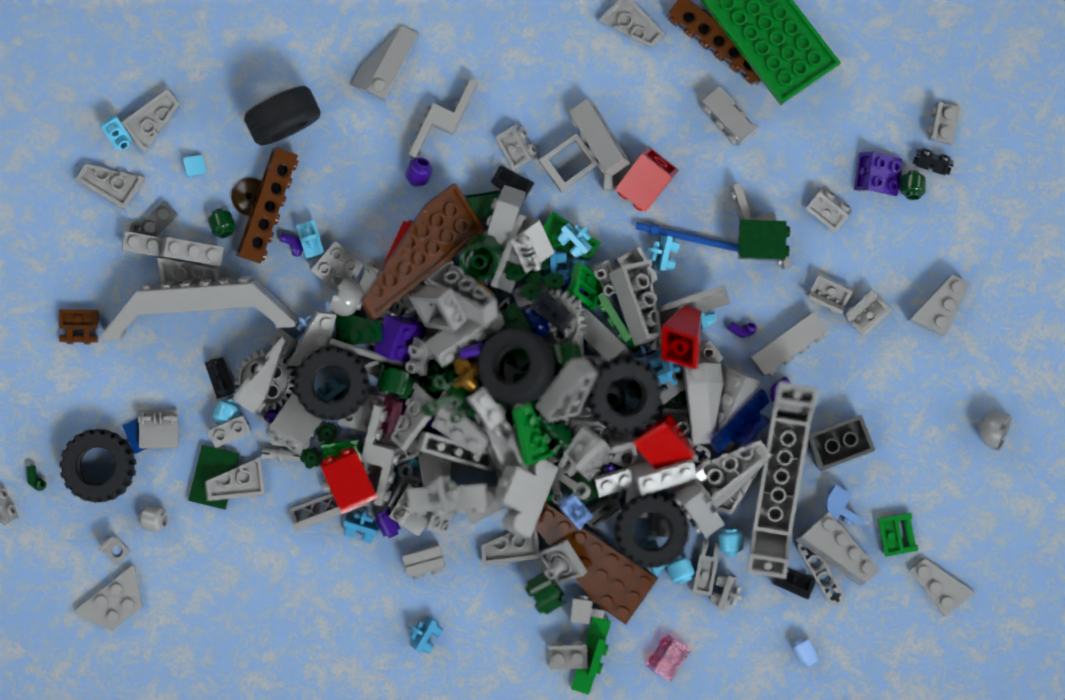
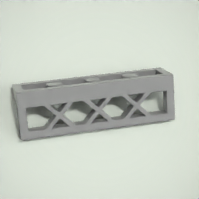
M519 214L491 286L512 293L516 281L506 279L504 269L508 268L510 263H514L517 266L521 265L510 240L537 222V220Z
M723 285L656 307V310L659 311L662 327L684 305L699 309L702 314L731 304L726 287Z
M333 493L289 509L295 531L341 515L339 507L330 504L334 497ZM330 498L328 503L323 501ZM318 502L327 505L325 511L321 514L312 511ZM367 502V503H365V504H363V505H360V506H358V507H356V508H354V509H357V508H359V507L365 506V505L369 504V502ZM312 505L310 510L305 508L307 506ZM299 509L308 511L306 519L298 522L294 511Z

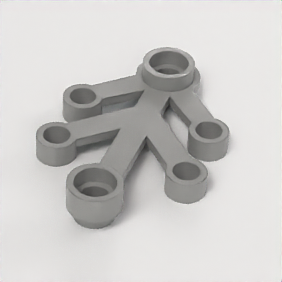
M566 450L561 451L555 457L552 456L544 460L550 463L561 461ZM572 463L563 469L558 467L552 483V501L557 505L560 504L559 501H556V498L558 496H561V499L564 497L561 494L560 481L573 489L574 495L579 499H586L590 495L591 491L588 485L576 483L564 475ZM586 489L585 493L582 495V490Z

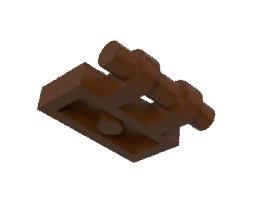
M59 309V329H67L66 335H59V342H67V344H74L76 342L84 343V345L98 343L99 336L91 335V329L99 330V310ZM74 329H84V335H74Z

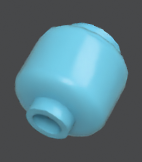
M229 398L226 401H218L212 414L215 419L214 422L221 425L239 417L241 411L236 406L237 402Z
M723 528V531L718 534L719 550L726 553V556H737V552L743 550V533L738 531V528Z
M679 555L675 561L667 565V571L672 582H677L680 585L692 580L694 569L688 557L682 558Z

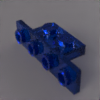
M760 389L710 439L717 453H720L731 441L745 448L770 423L768 416L760 413L769 403L765 390Z

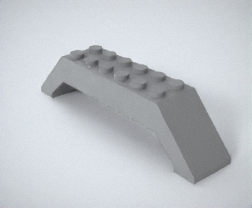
M241 276L237 280H232V277H224L216 282L211 278L201 279L199 283H193V280H184L180 284H174V281H167L155 286V283H144L101 335V339H122L126 334V328L138 315L255 307L272 320L276 328L295 327L298 317L256 278L251 279V276Z
M779 382L766 441V448L773 456L762 466L752 524L747 573L786 579L791 535L806 447L818 394V388L785 382Z

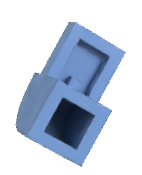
M834 484L826 497V511L836 521L841 515V520L849 525L852 523L858 524L861 517L845 508L852 494Z

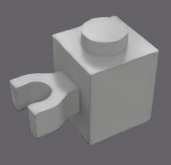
M577 595V598H573L570 622L589 624L590 616L604 618L605 611L593 609L592 600H589V596Z

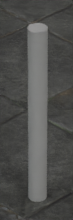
M332 338L329 342V346L343 348L352 353L403 368L405 362L388 360L375 351Z

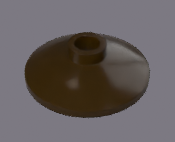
M245 178L239 181L232 190V203L235 209L243 215H250L261 183L259 179ZM248 193H253L252 199L246 198ZM269 201L265 203V209L268 206Z

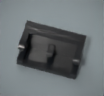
M502 165L499 166L491 180V184L500 189H503L504 185L526 192L524 202L534 185V182Z
M542 290L531 304L534 310L561 333L576 317L547 291Z
M788 568L786 579L774 577L771 584L809 600L816 582L815 579Z

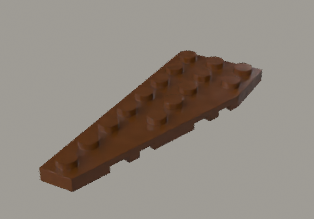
M456 183L451 184L423 206L360 303L370 318L378 316L464 249L468 240L484 233V227Z
M545 501L535 528L549 546L568 540L587 570V573L576 578V581L596 605L626 625L659 577L644 567L628 560L621 551L583 526L579 530L564 512L548 501Z

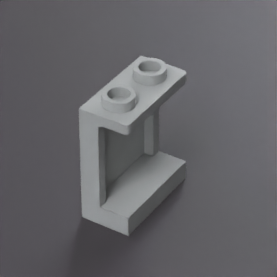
M292 393L271 424L267 436L273 441L286 446L289 450L301 454L305 444L323 419L308 413L300 405L298 397Z

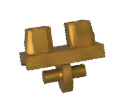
M479 356L474 362H469L467 358H458L454 362L456 373L460 374L453 384L456 388L463 386L470 392L477 387L478 382L476 380L480 379L478 373Z

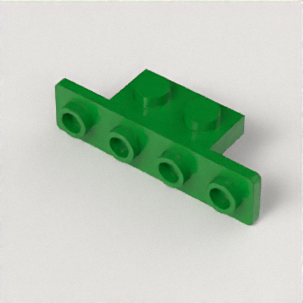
M592 617L584 644L589 645V668L576 670L571 686L572 690L590 694L596 674L601 673L603 663H600L602 655L606 656L609 647L606 644V638L611 625L610 620Z

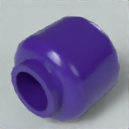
M418 157L412 159L405 172V177L412 186H424L428 183L432 174V166L425 158Z

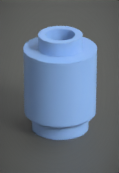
M801 637L794 642L795 646L792 648L801 664H804L805 667L819 660L817 657L818 653L809 638Z

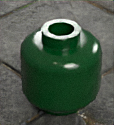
M911 170L908 171V174L901 177V194L906 199L918 200L926 193V178L924 175L919 174V171Z
M216 209L208 218L212 234L219 238L231 236L236 228L232 214L227 210Z

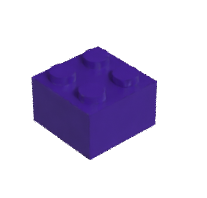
M386 315L382 325L383 341L376 342L373 351L388 360L410 361L409 345L413 344L414 337H420L423 340L427 328L413 318Z

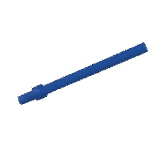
M640 222L636 224V230L650 232V235L670 236L676 239L738 252V244L662 228L660 225L653 223L652 225Z

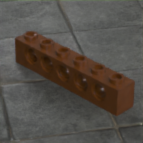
M677 0L667 14L669 22L676 27L679 25L685 29L683 32L690 38L695 37L698 39L701 47L706 50L709 48L714 52L713 55L718 60H725L729 63V68L736 73H742L748 83L758 85L761 81L753 69H746L744 67L746 60L719 24L690 0ZM690 14L694 20L691 23H687L684 21L683 16ZM700 26H706L709 32L707 34H701L698 31V28ZM717 37L722 38L724 44L717 46L713 40ZM736 49L739 56L732 58L729 55V50Z
M277 147L272 148L236 253L237 257L258 264L265 261L268 250H266L267 244L271 243L274 232H272L273 227L277 225L280 214H278L280 206H284L286 189H289L292 183V178H290L292 171H295L298 166V155ZM279 165H283L285 168L283 175L277 173ZM273 183H276L279 187L278 192L275 194L271 191ZM267 201H270L273 205L272 210L269 212L264 207ZM261 219L266 221V227L263 230L258 226ZM255 237L260 239V245L257 248L252 245V240Z

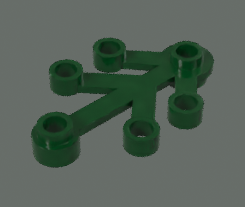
M452 370L448 374V379L452 383L456 381L452 374H455L457 378L460 375L456 373V370ZM437 376L433 379L432 386L435 389L449 392L451 395L436 401L432 399L425 401L421 406V411L425 416L431 417L437 413L438 408L456 401L454 411L450 415V420L452 423L457 424L463 419L462 409L466 397L475 393L479 388L476 387L468 392L466 389L456 388L446 383L443 377ZM480 379L476 380L480 387H484ZM436 380L440 381L441 385H438ZM470 404L466 408V414L469 417H474L477 413L470 411V408H473ZM454 415H457L459 420L455 419Z

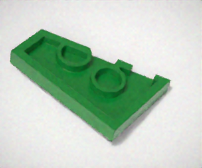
M552 212L543 229L553 249L571 254L570 250L575 244L569 240L563 245L557 239L562 232L561 228L570 222ZM593 237L587 241L593 248L579 257L592 258L601 244Z
M604 292L597 296L600 300L598 305L603 313L607 312L610 316L607 320L612 328L616 327L619 333L617 336L622 343L626 342L633 352L640 349L638 345L634 346L629 330L621 321V317Z
M523 404L513 408L512 411L524 466L532 465L554 456L553 450H549L546 444L548 440L545 434L542 435L539 429L540 423L531 404Z

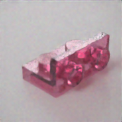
M385 396L384 405H386L385 411H387V416L381 425L383 430L382 436L392 440V433L402 413L403 399Z
M666 634L660 640L659 646L654 654L650 656L646 666L671 682L692 649Z

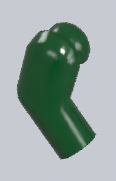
M26 466L27 483L37 491L44 490L47 484L45 480L37 476L36 466Z

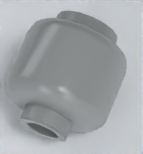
M147 505L139 512L138 521L144 530L159 532L166 527L168 514L162 507Z

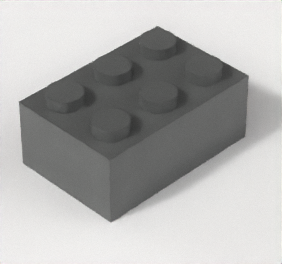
M862 414L810 433L808 436L809 447L819 471L876 451Z

